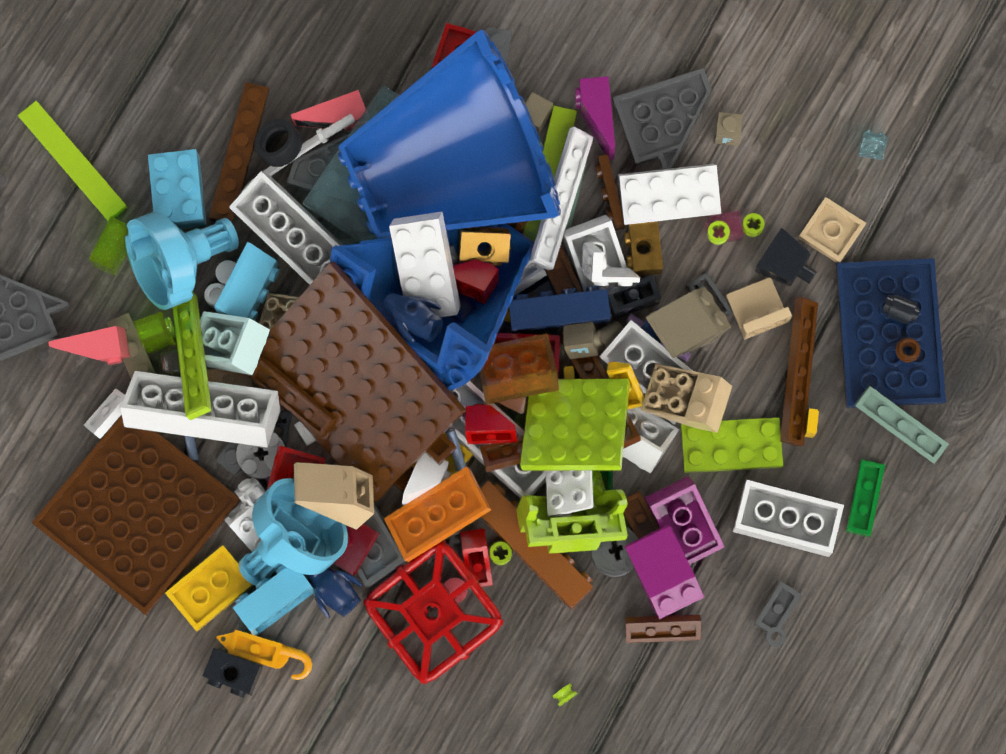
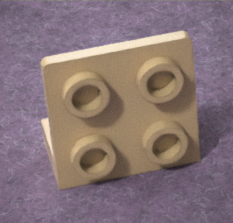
M771 278L764 279L726 295L744 340L790 322L792 317L789 307H783Z

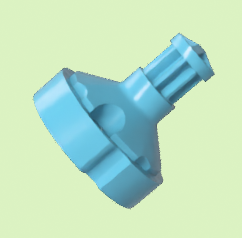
M157 211L130 220L127 224L129 233L125 236L127 254L133 273L147 298L162 310L170 309L192 299V291L196 283L197 264L205 262L211 256L221 252L236 250L239 245L237 232L227 218L220 219L214 225L204 229L196 228L184 233L164 214Z
M294 479L278 480L254 504L252 512L253 525L261 541L252 553H247L239 561V570L242 576L252 585H257L265 578L270 579L272 573L282 565L301 574L315 575L322 573L345 552L348 543L346 525L294 503Z

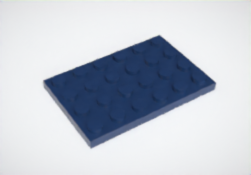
M935 258L837 263L836 272L846 408H857L854 404L868 385L897 406L945 404L946 395ZM888 294L892 296L897 294L917 302L916 307L920 308L916 321H910L909 325L886 317L887 314L882 313V309ZM904 338H912L920 346L919 357L910 363L901 361L895 353L897 343ZM903 348L905 354L910 355L912 353L911 348Z

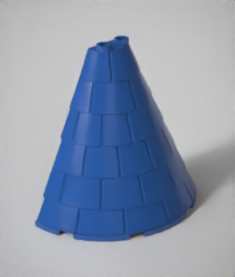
M508 224L480 226L508 228L511 234L509 262H502V265L495 266L498 268L499 283L486 304L458 293L461 307L457 315L440 317L443 320V328L435 340L429 343L425 339L411 333L409 334L415 342H409L402 337L449 391L468 383L483 368L505 318L508 306L521 280L524 268L530 259L534 242ZM459 229L446 230L448 243L454 245L457 253ZM392 237L360 241L359 244L333 246L330 263L333 261L337 263L400 334L393 317L382 306L383 300L387 295L391 293L403 295ZM482 242L478 245L477 249L485 251L489 248L490 244Z

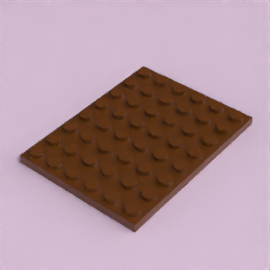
M335 261L325 267L272 327L259 359L265 357L337 418L327 435L323 438H320L303 422L301 423L338 465L353 466L373 475L374 503H377L466 411L464 406Z

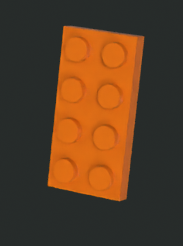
M466 466L388 515L384 520L404 560L409 562L491 511V508L471 469Z

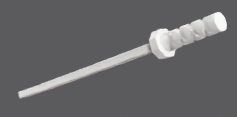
M352 114L338 120L326 129L322 130L320 128L317 130V135L302 144L301 151L295 159L321 142L324 144L330 136L354 123L355 119ZM287 165L282 167L270 166L263 172L272 176ZM252 179L250 182H248V184L244 187V189L242 190V192L246 189V187H247L254 179Z

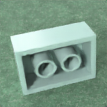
M204 311L200 323L206 367L253 375L270 329L250 318Z

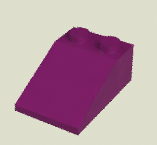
M609 76L579 79V87H575V108L580 109L583 121L605 155L608 154L609 160H614L615 139Z
M689 476L645 497L659 528L668 524L671 526L689 565L724 548L723 542L697 487Z
M669 524L624 546L648 602L659 619L704 598L698 581Z

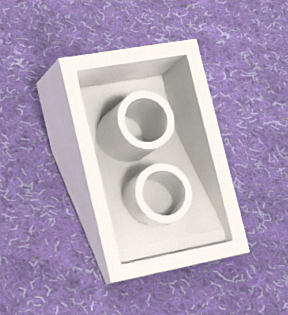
M607 215L565 229L563 240L583 292H586L587 287L598 286L594 285V282L590 281L581 272L583 243H593L603 252V255L606 256V267L627 268L612 221ZM609 282L607 286H601L602 290H609L620 285H618V282Z

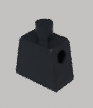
M783 228L780 229L755 269V272L787 286H792L797 277L810 284L817 274V271L806 265L811 253Z

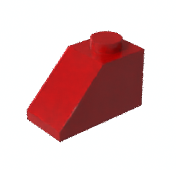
M477 259L454 265L453 269L458 293L486 304L499 283L498 268L491 263H484Z
M484 404L466 406L465 434L468 444L517 443L518 438L515 425L493 406Z
M485 528L460 532L464 564L473 576L476 575L478 577V583L481 587L492 586Z

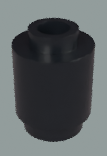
M888 294L882 313L887 314L886 317L909 325L910 321H916L920 308L916 307L917 302L897 294L894 296Z

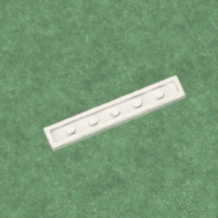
M576 127L569 129L554 178L560 200V205L558 206L561 209V215L541 220L529 259L530 262L547 270H553L593 141V136Z

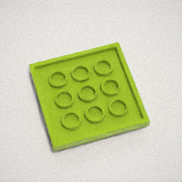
M629 379L531 380L520 463L522 471L621 470L630 389Z

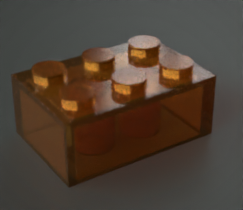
M548 334L493 344L488 359L479 372L485 404L559 390L557 370Z

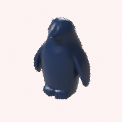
M395 293L387 295L383 300L382 306L391 314L401 336L407 341L415 342L409 334L411 333L431 343L441 332L443 320L430 309L441 310V306L436 302L424 297H411Z
M327 568L322 573L307 575L314 588L317 606L326 617L330 618L326 605L342 617H345L361 602L360 597L350 582L362 587V584L349 573Z

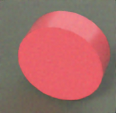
M450 578L444 585L451 594L465 582L460 578ZM468 590L455 599L457 603L462 602L466 598Z

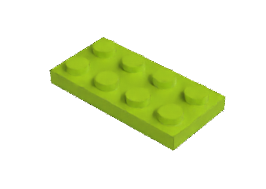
M780 418L721 421L718 433L681 424L684 473L783 467Z

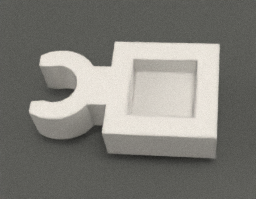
M252 477L251 479L243 480L234 492L244 505L248 503L250 507H253L254 501L263 494L264 488Z

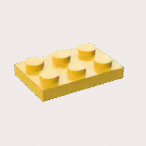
M222 545L165 592V594L198 632L253 585L242 576L238 562Z

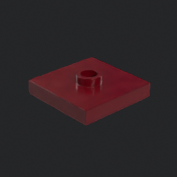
M363 523L357 530L346 525L348 533L347 547L345 552L334 562V564L352 576L356 575L380 534L366 523Z

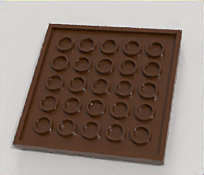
M121 415L32 523L147 616L225 521L224 519L239 504L241 499L156 431L124 427Z

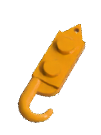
M236 629L232 633L216 637L228 650L229 654L275 669L282 668L288 662L289 657L301 660L304 663V670L300 674H292V679H304L311 672V658L302 650Z

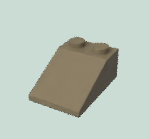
M705 287L682 296L646 317L672 358L714 342L731 328L726 315L719 309L712 294Z

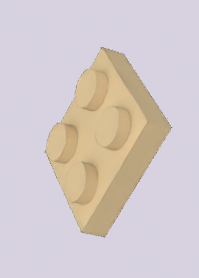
M825 197L799 235V239L834 262L841 263L865 227L866 222Z

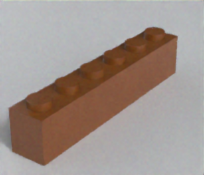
M487 481L480 489L491 511L480 518L572 610L593 590V586L590 584L593 580L583 570L579 573L573 567L575 562L567 553L563 555L561 553L549 554L547 546L528 547L526 532H520L516 511L518 504L514 500L509 502L503 496L506 492L499 484L495 483L492 485Z

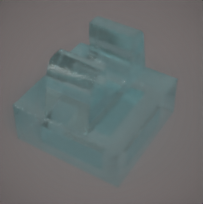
M866 130L863 133L859 156L883 160L888 136H885L882 132L880 134H873L870 130Z

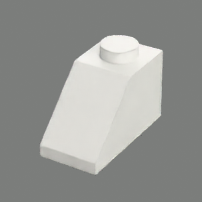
M424 453L416 462L404 491L402 504L406 505L449 478L451 472L447 471L449 462L444 461L439 466Z

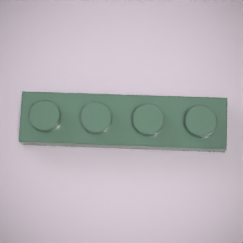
M869 385L854 404L934 464L949 445Z

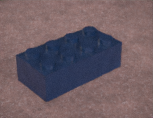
M601 286L587 287L586 292L578 293L577 288L562 290L561 295H552V291L537 293L536 298H528V294L515 295L509 305L512 334L563 328L565 325L593 322V324L609 322L611 315L607 289L602 290Z

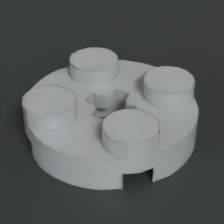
M273 432L268 448L238 444L236 450L237 462L247 475L255 479H268L271 475L277 447H285L284 443ZM258 448L268 451V455L264 456L263 461H259L258 457H254V453L258 452Z

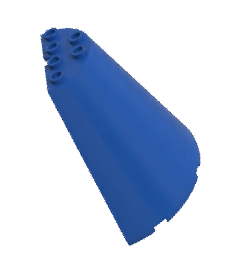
M480 30L472 35L338 146L340 152H338L339 160L343 166L348 168L350 175L347 178L352 189L357 188L359 191L358 205L362 212H366L369 219L366 221L367 227L372 235L375 234L376 238L391 237L389 226L393 219L435 212H443L446 230L551 219L561 215V209L558 206L560 205L555 180L549 163L547 164L545 155H543L542 150L544 148L523 97L519 96L517 92V87L514 84L515 80L495 43L490 41L489 35L484 30Z

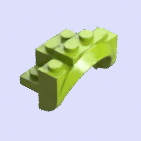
M622 489L593 492V507L572 512V517H548L547 496L523 495L516 509L520 532H526L528 547L547 546L549 554L597 550L601 542L626 540L628 536L623 514L628 503Z

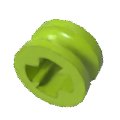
M757 213L748 214L742 223L743 232L749 237L759 236L765 225L763 217ZM749 220H752L754 223L758 221L757 230L753 227L750 229L747 227L750 223Z
M723 221L711 223L707 232L709 241L715 245L724 244L729 238L730 229ZM717 228L718 230L722 228L724 237H714L715 231L713 229Z
M496 542L491 546L490 558L495 564L504 565L510 561L512 550L507 543ZM502 547L503 551H508V555H504L505 559L499 560L498 556L493 555L494 551L497 552L496 548Z
M571 683L552 696L554 699H558L559 707L578 694L576 691H572Z

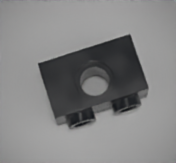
M653 275L640 279V282H633L632 286H618L607 290L613 319L658 305L661 300Z
M213 648L202 676L208 679L207 684L221 689L222 685L231 688L230 693L244 698L245 694L252 696L263 668ZM230 668L238 670V676L233 681L226 679V672Z

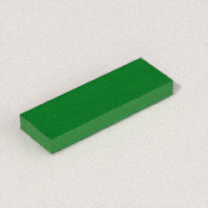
M860 460L846 532L871 537L885 464Z

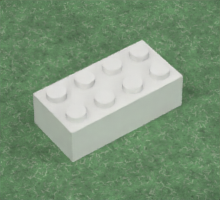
M715 164L618 174L620 204L624 225L721 214L717 165Z
M443 212L393 219L389 227L403 295L424 297L436 302L441 306V310L430 309L439 317L457 315L461 305Z
M632 320L599 357L601 365L606 369L608 363L613 361L631 364L644 397L655 364L693 371L677 357L672 358L665 347Z
M746 480L733 532L830 557L833 553L844 505Z

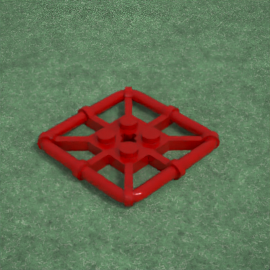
M444 540L405 565L401 564L397 567V571L374 588L363 602L368 615L387 639L389 648L395 650L411 674L417 680H420L421 684H428V682L440 677L460 660H466L470 657V653L492 637L499 630L500 626H503L504 619H501L498 608L478 583V577L472 575L455 550L449 544H446ZM436 553L433 579L420 589L410 573ZM444 554L465 580V583L451 594L441 581ZM402 579L414 593L413 596L402 604L377 600ZM470 588L491 617L465 614L455 599ZM430 605L438 609V617L436 619L433 616L430 618L427 616ZM376 607L400 611L410 626L396 636ZM462 621L490 624L465 645H461L451 631ZM414 631L424 643L421 669L401 643L403 639ZM445 636L456 652L430 671L432 645Z

